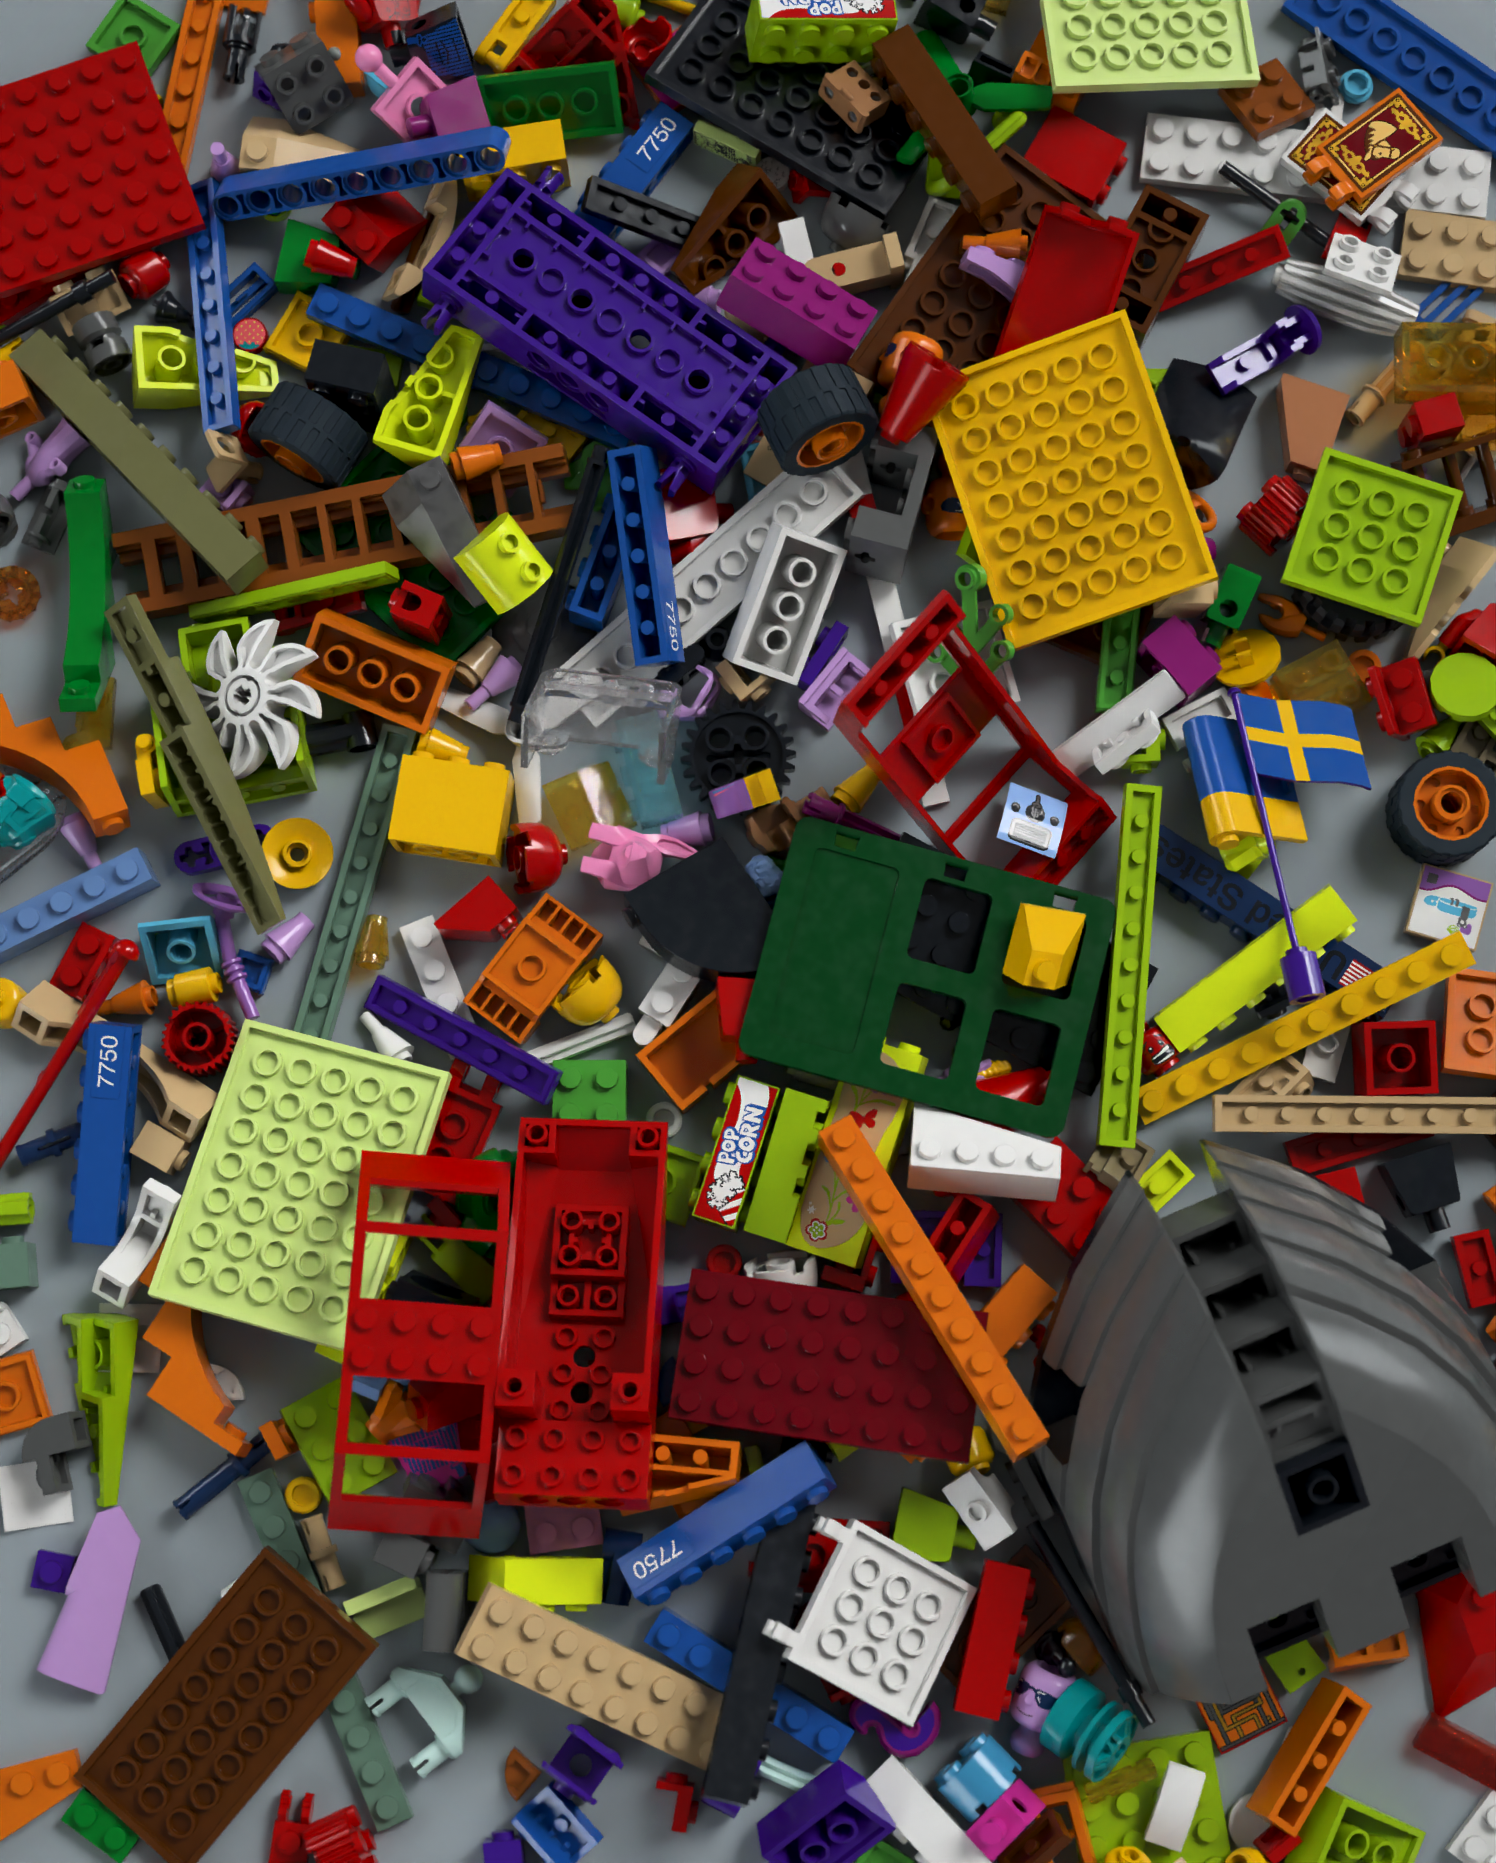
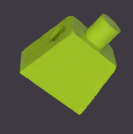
M902 1487L891 1540L928 1561L950 1562L953 1547L974 1551L977 1539L967 1526L957 1524L959 1514L953 1506L909 1488Z

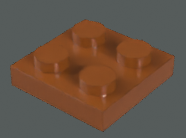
M1277 58L1258 66L1260 81L1257 87L1219 88L1217 93L1256 142L1312 116L1316 107Z

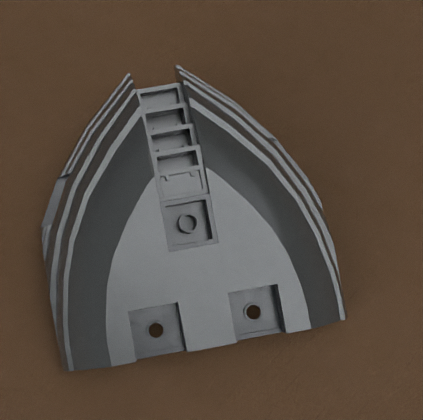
M1201 1139L1199 1142L1217 1194L1172 1214L1159 1218L1130 1170L1125 1171L1068 1269L1038 1350L1028 1401L1050 1435L1047 1444L1032 1452L1044 1485L1059 1511L1078 1565L1094 1593L1113 1647L1133 1680L1136 1679L1140 1687L1151 1695L1161 1692L1175 1698L1190 1701L1233 1705L1268 1689L1258 1660L1320 1633H1323L1339 1658L1410 1628L1401 1598L1459 1573L1465 1576L1480 1597L1496 1591V1369L1480 1341L1476 1325L1455 1298L1453 1289L1436 1260L1374 1208L1300 1168Z

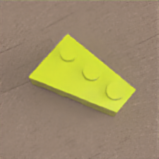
M469 1554L467 1600L479 1602L488 1582H491L552 1612H555V1605H565V1611H587L588 1604H602L604 1558L540 1555L536 1557H517V1555L492 1557Z

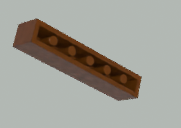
M907 24L872 43L873 59L870 60L873 72L878 79L884 78L888 84V92L893 102L897 106L900 104L907 112L906 119L914 132L919 131L924 138L923 142L926 151L932 159L937 157L942 165V173L950 186L955 184L961 193V202L968 213L974 212L978 220L982 222L1016 203L1017 183L910 25Z

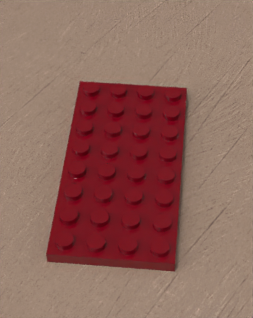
M691 1269L668 1413L669 1419L955 1463H969L977 1403L914 1301ZM972 1310L986 1332L989 1313Z

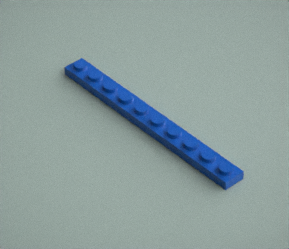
M322 283L319 284L306 311L308 319L345 333L348 336L419 366L423 364L428 352L442 336V334L434 335V331L431 329H426L424 326ZM481 351L471 388L613 449L629 447L630 439L536 374Z

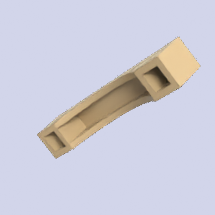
M43 980L19 1001L11 1026L41 1046L59 1047L76 1020L77 1012L82 1004L46 980ZM96 1014L92 1022L107 1020ZM82 1036L74 1051L87 1055V1050L83 1049ZM141 1043L137 1088L151 1104L160 1125L190 1144L207 1127L218 1093L183 1070L178 1069L174 1064Z

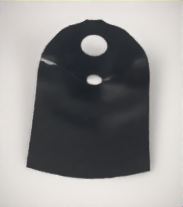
M1174 358L1155 396L1178 462L1182 467V474L1188 490H1193L1210 485L1221 476L1257 396L1245 386H1241L1222 396L1206 370V365ZM1178 437H1187L1190 440V445H1180L1177 442Z

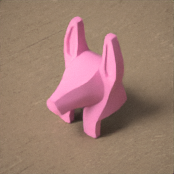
M592 822L588 838L602 843L594 849L591 857L583 856L580 872L596 876L604 889L629 892L659 875L664 857L684 860L698 851L679 839L663 834H641L621 825L614 827Z

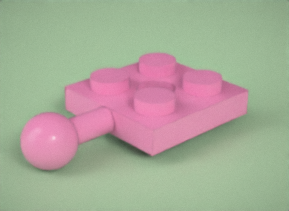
M373 44L361 45L355 53L357 67L367 73L374 72L388 87L370 110L403 142L428 138V136L411 139L408 135L406 118L414 116L411 111L412 101L417 97L423 100L427 94L447 85L419 57H412L396 76L383 63L382 53L377 46Z

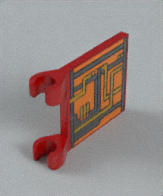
M1262 1667L1261 1670L1268 1687L1267 1690L1233 1705L1195 1701L1221 1755L1288 1722Z

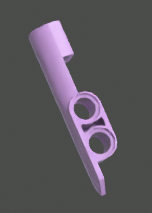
M121 1506L96 1514L65 1589L67 1598L37 1667L39 1672L49 1677L99 1695L106 1692L141 1543L140 1537Z

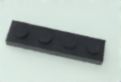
M594 175L587 180L580 210L582 213L679 250L683 248L700 217Z

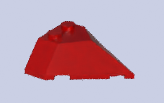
M567 0L501 71V73L615 60L624 126L633 130L640 128V116L618 8L613 0Z
M1462 1573L1415 1592L1416 1599H1418L1421 1635L1429 1684H1431L1434 1703L1433 1713L1436 1722L1496 1687V1591L1480 1597Z

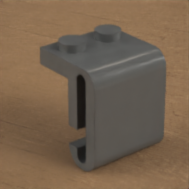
M433 1569L427 1572L422 1651L454 1652L478 1604L477 1601L467 1600L469 1570Z

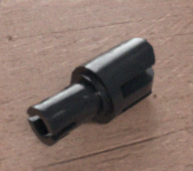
M231 3L228 8L222 46L228 52L222 79L230 83L231 77L234 76L233 84L240 85L245 81L244 76L248 56L256 53L263 12L256 11L250 37H248L247 32L251 9L243 7L236 33H233L237 5Z

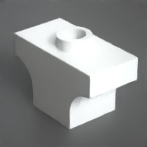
M972 1467L941 1489L984 1551L1012 1535L1018 1529L1011 1515V1507L1015 1502L994 1473L986 1477L978 1472L975 1467Z

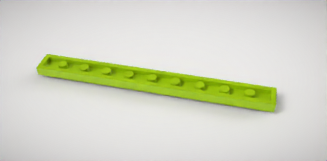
M1135 783L1123 785L1114 902L1116 916L1112 928L1096 1146L1135 1149L1162 800L1161 786Z

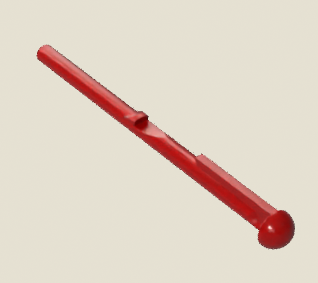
M121 939L113 945L115 952L78 1010L76 1020L45 1070H42L39 1074L34 1088L0 1141V1169L129 960L138 961L140 951L137 944L132 940Z

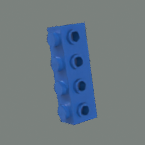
M607 493L601 509V513L604 516L600 526L595 525L589 541V545H592L588 558L583 557L579 565L577 577H580L577 588L576 590H570L565 604V609L569 612V621L571 623L597 632H601L606 627L624 579L613 495L611 493Z

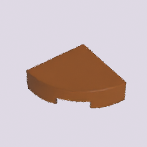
M516 1747L512 1749L506 1760L505 1780L510 1795L517 1802L543 1771Z

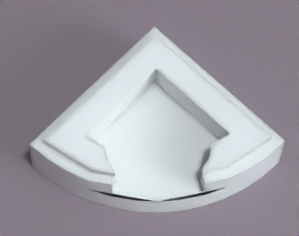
M211 1364L214 1375L228 1399L246 1400L245 1390L239 1378L228 1368Z

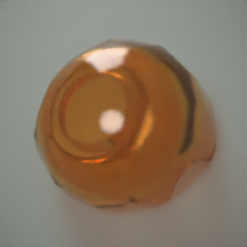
M1070 1617L1057 1629L1058 1633L1063 1630L1065 1631L1064 1636L1061 1638V1643L1079 1667L1089 1677H1092L1105 1663L1079 1618Z

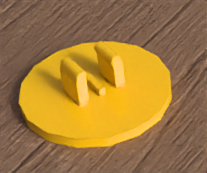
M1258 629L1237 631L1224 639L1220 649L1215 648L1214 650L1221 660L1219 664L1222 667L1217 680L1230 687H1250L1267 680L1276 671L1281 661V647L1276 638L1270 633Z

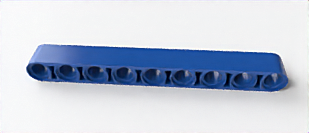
M489 126L229 175L221 181L213 198L212 208L221 219L235 221L495 173L504 167L511 146V137L503 128ZM487 147L494 148L498 152L491 151ZM455 154H460V155H462L464 158H460V157L456 156ZM422 160H426L431 164L424 163Z

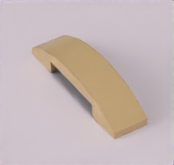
M457 180L434 184L423 208L435 215L413 264L407 262L395 269L382 296V300L389 302L418 285L423 279V269L450 237L457 209Z

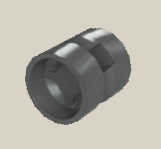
M94 312L84 316L73 325L72 333L79 348L85 351L84 359L93 376L106 377L113 375L131 364L132 352L125 338L120 337L122 331L113 312Z

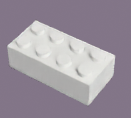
M772 522L722 656L731 663L797 686L847 550Z

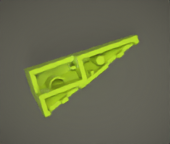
M120 1313L62 1314L63 1325L70 1326L74 1345L68 1348L69 1358L76 1359L78 1366V1382L74 1385L79 1411L85 1410L95 1455V1461L89 1463L91 1473H98L100 1482V1497L96 1499L97 1505L101 1507L117 1505L139 1319Z

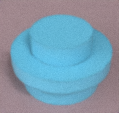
M1350 70L1341 77V85L1338 86V91L1346 102L1361 104L1371 96L1373 81L1364 70Z

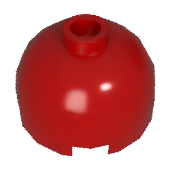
M541 823L511 824L510 828L514 831V836L506 837V859L508 872L515 870L519 882L513 885L514 890L520 895L549 889L555 885L562 873L563 865H566L568 862L566 845L564 843L560 844L558 836L548 826Z

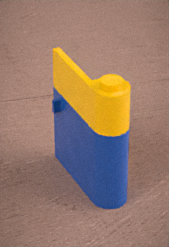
M1202 715L1189 719L1182 725V731L1210 845L1218 847L1220 850H1230L1237 847L1239 842L1247 836L1265 838L1237 720L1212 715ZM1258 775L1273 839L1301 844L1307 842L1308 838L1294 783Z

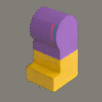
M770 768L708 791L717 819L781 799Z

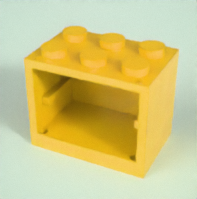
M413 751V755L403 754L388 833V840L396 852L502 868L515 795V781L510 770H505V765L496 762H484V766L472 765L469 759L458 756H449L448 761L434 759V754L425 751Z

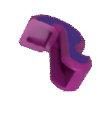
M859 1698L851 1701L848 1712L852 1726L863 1735L868 1733L869 1727L874 1726L881 1746L889 1754L900 1758L914 1757L922 1753L936 1739L941 1727V1711L933 1698L918 1714L913 1727L906 1726L903 1722Z

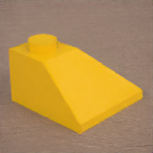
M1020 903L1003 967V974L1025 986L1056 990L1068 985L1086 915L1079 912Z

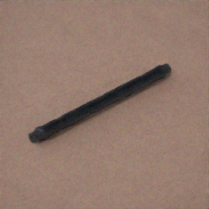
M595 444L591 458H587V465L515 692L509 704L512 707L507 720L522 725L526 712H530L532 699L605 469L608 466L606 463L607 451L610 449Z

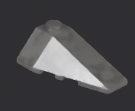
M439 455L407 471L382 497L396 527L476 608L487 601L453 558L477 537L479 532L448 466Z

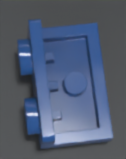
M553 1779L511 1819V1823L515 1826L519 1835L528 1841L542 1857L544 1863H577L604 1836L572 1800L567 1799L552 1787L555 1783Z

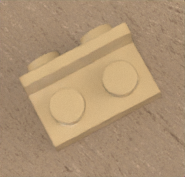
M104 265L84 273L87 278L85 281L88 282L108 270L105 269ZM113 268L108 270H111L117 280L116 283L94 294L95 299L86 304L80 305L78 303L57 315L68 337L73 335V325L84 316L98 311H111L115 316L132 308ZM72 279L53 287L55 294L49 297L50 302L71 291V286L74 285Z
M1288 1055L1247 1075L1228 1095H1311L1315 1083L1310 1070L1293 1056Z

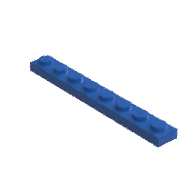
M214 177L190 185L206 229L187 235L203 434L207 429L229 434L241 429L224 223L223 219L218 217L212 208L213 198L220 185V182Z

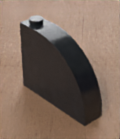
M723 837L624 894L625 909L622 910L628 925L632 929L637 927L649 945L664 960L686 974L716 983L718 976L755 979L773 912Z

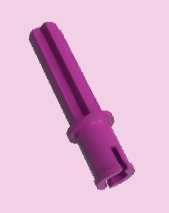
M814 792L809 793L808 798L811 800L805 799L802 807V813L817 819L896 841L901 836L846 809L844 803L837 805L816 795Z

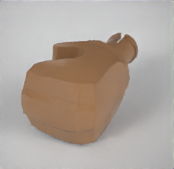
M822 786L814 791L816 795L832 802ZM807 795L795 803L785 796L780 799V804L765 806L758 809V812L747 815L743 821L748 842L763 855H775L789 847L796 824L802 818L812 817L802 813L805 799L809 801L811 799Z

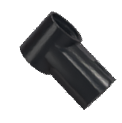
M367 710L345 713L341 719L305 725L306 741L311 757L346 750L349 753H361L374 750L378 745L374 715Z

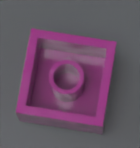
M1174 614L1141 642L1137 651L1136 662L1150 678L1161 670H1166L1185 693V698L1175 705L1179 710L1206 691L1214 683L1222 667L1219 664L1221 660L1217 653L1209 646L1204 648L1195 638L1197 633L1192 625L1185 619L1180 621Z

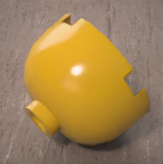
M604 955L600 956L599 961L593 958L575 972L567 983L569 986L566 993L563 995L560 992L551 1004L564 1019L572 1024L590 1026L600 1020L606 1024L620 1010L616 1006L622 997L623 991L620 975Z

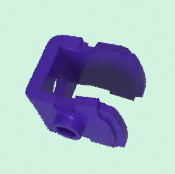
M569 1724L566 1729L571 1732L570 1736L550 1764L543 1760L541 1766L545 1770L544 1772L556 1780L552 1787L567 1799L571 1800L575 1794L585 1803L595 1805L598 1801L592 1797V1794L613 1765L622 1770L624 1764L618 1752L605 1746L589 1734V1731L582 1725ZM577 1754L587 1755L592 1763L590 1772L583 1777L574 1775L570 1769V1761Z

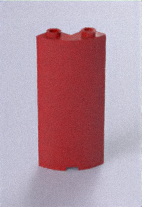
M1061 201L1059 206L1045 205L993 357L1112 314L1140 233L1128 229L1129 222L1117 217L1108 216L1107 221H1102L1079 214L1081 207Z

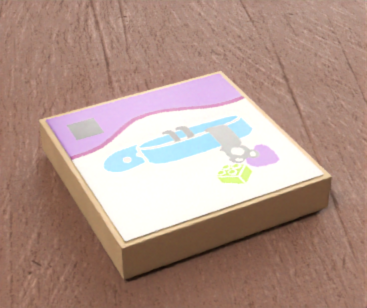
M1423 863L1403 933L1436 942L1456 931H1460L1470 952L1474 953L1494 883Z

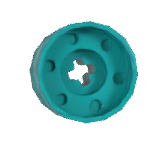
M1080 1678L1073 1682L1055 1702L1042 1726L1039 1740L1041 1745L1063 1760L1073 1755L1071 1759L1072 1767L1079 1772L1084 1770V1776L1096 1783L1113 1770L1127 1751L1136 1733L1138 1719L1130 1710H1123V1705L1115 1700L1106 1704V1693L1086 1679Z

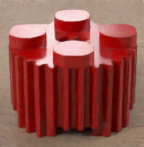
M1276 474L1273 475L1261 488L1264 494L1258 502L1253 504L1250 501L1236 516L1241 521L1238 528L1269 557H1272L1278 551L1274 545L1281 539L1289 542L1296 535L1309 495L1288 475L1282 478Z
M195 1001L194 1005L186 1002L185 1007L182 1005L178 1006V1011L173 1009V1015L168 1017L170 1022L164 1024L167 1029L162 1031L165 1038L162 1039L164 1044L161 1048L166 1051L164 1055L169 1058L168 1061L176 1065L178 1069L197 1077H208L209 1074L216 1076V1071L222 1073L223 1067L228 1068V1063L231 1060L239 1037L237 1034L240 1032L235 1027L237 1024L232 1020V1017L221 1008L212 1003L209 1005L204 1001L202 1004ZM199 1032L208 1036L204 1045L199 1046L197 1044L195 1046L194 1043L199 1040L197 1036Z
M354 1804L312 1822L310 1829L303 1831V1839L308 1853L313 1852L316 1863H379L376 1856L371 1853L377 1849L372 1832L369 1828L364 1830L360 1828L362 1821Z

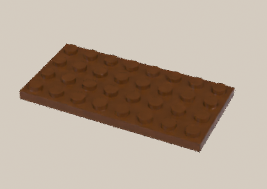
M1003 143L996 154L1017 183V202L982 222L978 220L974 212L968 213L961 202L846 366L874 382L875 386L873 389L882 396H885L888 390L877 380L882 364L879 357L886 352L891 338L898 332L912 331L935 340L943 349V361H947L959 370L993 358L1011 303L1005 296L982 279L959 269L962 256L967 251L962 249L963 235L986 236L987 234L1022 228L1021 235H1028L1026 257H1020L1019 259L1026 262L1045 205L1059 206L1060 202L1064 201L1081 207L1079 214L1091 219L1107 220ZM932 420L926 425L935 428Z
M267 1545L75 1773L74 1777L168 1863H198L380 1644L273 1548Z

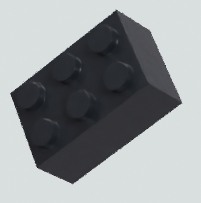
M315 338L304 377L308 389L323 396L346 412L365 432L375 433L383 408L390 399L394 400L397 396L385 354Z

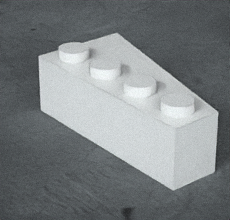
M914 1102L907 1188L1056 1201L1061 1175V1146Z
M891 1755L867 1779V1782L896 1824V1829L892 1834L903 1845L909 1841L919 1851L914 1856L919 1863H993L967 1837L966 1831L959 1827L960 1824L941 1803H937L932 1798V1793L896 1756Z

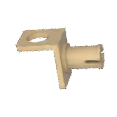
M211 429L206 430L204 434L215 455L206 466V471L216 492L223 493L235 479L245 480L253 485L258 483L257 479H262L263 466L259 462H252L247 459L237 437ZM218 441L223 442L225 446L222 448Z

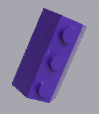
M840 1759L756 1823L761 1856L770 1863H852L896 1829L894 1820L865 1777Z

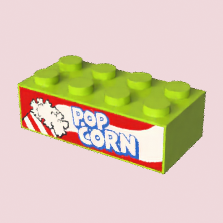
M751 0L745 23L749 62H762L765 64L775 62H796L799 64L830 62L839 64L855 60L856 62L867 63L873 59L872 43L895 31L898 22L895 0Z
M738 1075L736 1083L729 1081L723 1098L724 1106L727 1107L724 1118L717 1117L711 1135L713 1141H716L713 1152L706 1151L700 1167L701 1175L705 1177L701 1188L694 1187L688 1204L690 1210L693 1211L692 1216L696 1221L737 1234L741 1223V1213L752 1189V1179L764 1153L762 1151L768 1131H771L775 1119L774 1111L780 1095L782 1096L781 1088Z

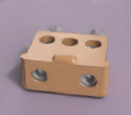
M853 60L833 73H825L818 93L855 132L860 134L864 127L885 115L892 98L888 88L885 90L882 88L883 80L878 79L877 76L874 78L870 76L874 73L870 61L860 66Z

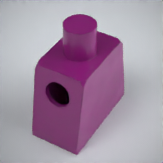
M475 75L427 94L419 104L421 115L406 118V129L411 139L423 136L431 138L491 126Z

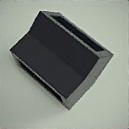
M979 51L973 59L968 75L972 78L974 87L984 83H1011L1016 67Z

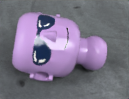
M1034 1660L1024 1666L1016 1688L1013 1689L1014 1693L1009 1709L1014 1720L1020 1723L1019 1728L1014 1730L1010 1737V1745L1014 1751L1030 1758H1037L1043 1753L1045 1747L1040 1744L1039 1740L1042 1726L1057 1699L1077 1680L1075 1676L1069 1678L1061 1677L1056 1666L1049 1665L1043 1660Z

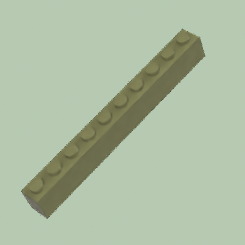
M41 328L8 356L14 360L31 384L222 581L238 595L269 567L262 557V554L266 552L263 546L252 535L246 539L240 531L243 527L230 512L224 516L218 510L221 506L220 503L207 489L201 493L195 487L199 482L186 467L179 470L174 465L177 461L176 458L163 444L157 448L152 443L155 437L141 422L136 426L130 420L133 415L120 400L114 404L108 398L112 395L108 388L98 378L93 382L87 376L90 374V371L78 357L71 360L66 355L69 350L56 335L50 339Z

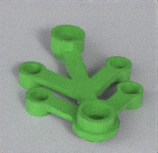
M971 563L960 566L955 573L956 586L962 591V611L966 615L963 620V630L959 626L958 628L979 654L1003 625L1011 623L1014 611L1006 603L993 605L989 610V619L978 631L977 592L985 587L987 574L981 565ZM966 572L971 576L969 585L965 583L964 579ZM1000 608L1005 612L1003 621L997 615ZM999 640L991 645V656L985 661V664L993 674L1004 662L1014 657L1015 647L1013 643L1009 640ZM940 643L938 645L941 649L940 657L938 658L933 651L927 659L933 663L939 662L952 675L958 666ZM1000 645L1006 648L1005 657L999 654Z

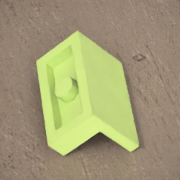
M405 1576L343 1602L347 1615H352L355 1623L372 1638H376L424 1618L425 1592L419 1576L413 1580Z

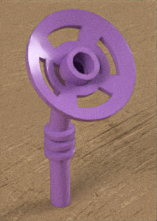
M196 883L192 887V892L200 900L214 907L212 913L215 915L223 960L221 968L226 969L224 975L229 977L226 981L228 984H232L245 1018L249 1020L257 1019L260 1015L246 982L247 972H242L245 970V967L240 965L242 962L241 957L236 955L230 919L234 918L235 913H246L233 887L215 883ZM204 894H213L217 896L207 897Z

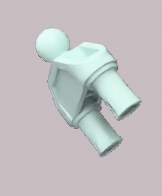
M465 1664L459 1667L455 1672L454 1682L452 1683L444 1674L412 1667L397 1666L389 1675L391 1679L364 1698L368 1707L372 1706L379 1699H383L382 1703L371 1710L378 1718L403 1697L409 1698L434 1731L435 1740L409 1759L413 1768H416L424 1760L428 1759V1762L417 1771L423 1779L448 1758L457 1759L463 1754L467 1704L460 1695L463 1693L473 1694L482 1687L483 1674L475 1665Z

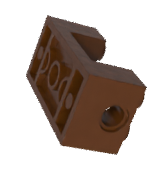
M1146 184L1127 219V222H1129L1127 228L1140 233L1113 311L1115 313L1123 309L1126 310L1139 350H1141L1150 334L1159 310L1185 263L1189 262L1202 238L1210 216L1149 184ZM1141 254H1148L1154 259L1155 265L1152 268L1143 269L1137 265L1135 258Z

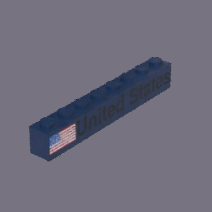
M1160 824L1155 884L1158 881L1169 888L1168 894L1184 904L1187 901L1200 908L1198 913L1212 923L1216 924L1220 921L1231 928L1229 933L1243 943L1252 942L1284 918L1280 900L1237 872L1227 870L1223 863ZM1332 939L1323 946L1326 952L1318 958L1326 995L1383 968L1343 941L1337 943L1335 939ZM1392 1005L1362 1020L1365 1022H1371V1020L1379 1022L1385 1017Z

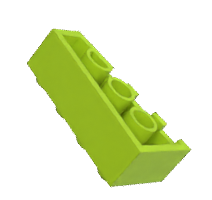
M786 1088L784 1096L780 1095L774 1111V1117H777L774 1130L768 1131L762 1149L763 1152H766L763 1166H757L751 1186L756 1188L752 1202L746 1200L741 1213L740 1221L745 1223L744 1231L780 1243H787L818 1146V1132L823 1130L831 1106L829 1101L790 1088Z

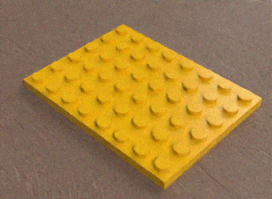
M1125 309L960 370L969 377L966 386L932 421L980 564L986 571L987 585L994 605L1006 603L1014 611L1013 620L1011 623L1003 625L1002 629L1006 640L1013 643L1015 652L1219 580ZM1000 608L998 610V617L1003 621L1005 612Z

